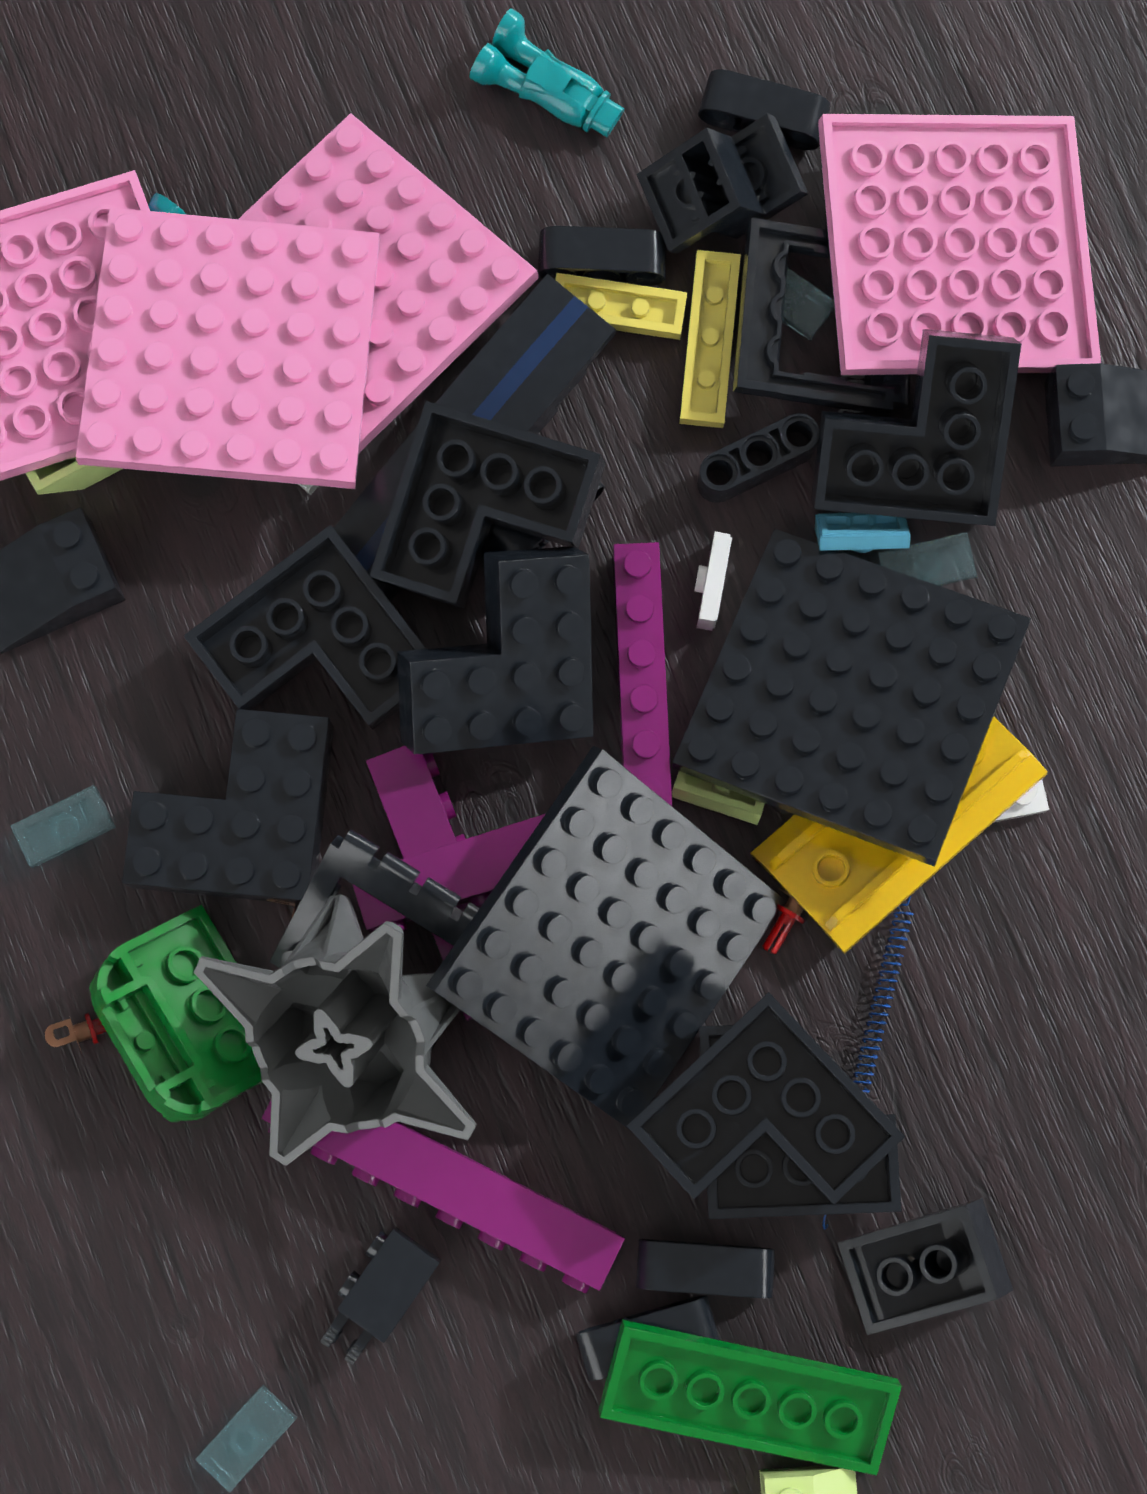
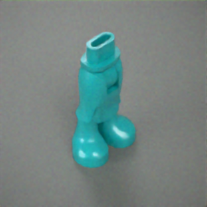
M511 8L501 19L494 33L492 45L487 43L479 52L469 75L471 80L480 85L496 84L518 93L519 98L530 100L540 105L561 121L577 127L582 126V130L587 133L592 128L606 138L612 132L625 109L610 100L611 93L607 90L604 91L591 76L560 61L549 49L544 52L533 45L525 36L524 17ZM505 57L528 67L527 73L525 74L511 65Z

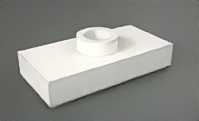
M715 531L708 567L699 565L694 592L703 594L696 628L712 631V628L715 629L732 541L730 534Z

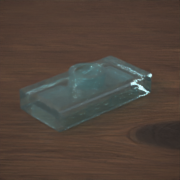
M787 267L783 322L811 341L834 311V299Z
M967 532L910 545V548L893 549L879 553L881 566L938 586L978 577Z
M94 785L11 825V829L31 868L39 866L116 828L97 787Z
M262 1385L195 1460L230 1493L297 1417Z

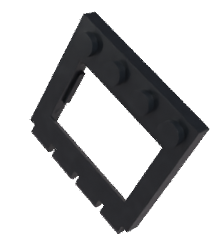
M751 218L747 224L733 392L887 416L893 411V408H907L910 390V375L908 374L865 375L864 384L847 382V378L808 372L800 375L778 371L788 252L830 259L828 230Z
M351 829L345 838L337 835L330 844L270 963L281 967L287 961L329 897L338 894L342 887L339 884L342 878L453 946L480 908L469 902L464 911L460 910L456 906L461 896L430 877L427 878L423 886L416 883L420 871L389 852L386 853L382 861L375 858L380 847ZM438 1038V1039L436 1040V1042L432 1045V1047H431V1052H432V1050L434 1049V1047H435L436 1043L438 1042L439 1038Z

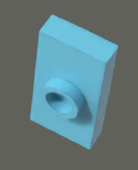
M824 513L815 515V532L820 551L852 550L854 552L866 553L873 549L910 548L911 534L907 520L904 517L862 513Z

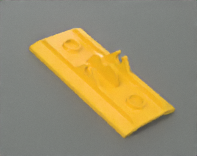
M993 717L935 867L798 815H793L751 852V856L790 893L845 954L1042 780L1048 772L1034 755Z

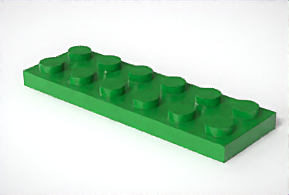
M622 1319L598 1410L600 1418L877 1476L902 1385L898 1378Z

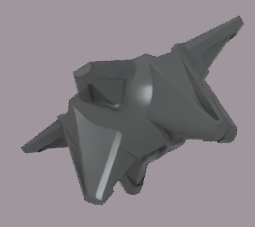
M342 894L329 897L287 961L275 971L204 956L200 957L194 970V974L245 1028L246 1043L252 1047L260 1067L261 1080L272 1094L269 1156L285 1166L331 1131L348 1134L361 1129L386 1128L398 1121L469 1140L477 1126L476 1122L429 1067L432 1045L460 1009L426 986L434 973L402 975L404 932L400 926L393 922L385 921L364 938L351 899Z

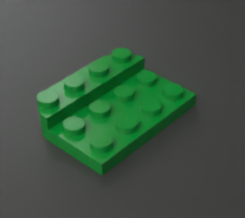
M202 904L118 946L109 954L90 983L92 1004L99 1020L147 1101L170 1122L192 1121L203 1118L218 1107L263 1083L260 1067L252 1047L246 1043L245 1028L194 974L201 956L236 963Z

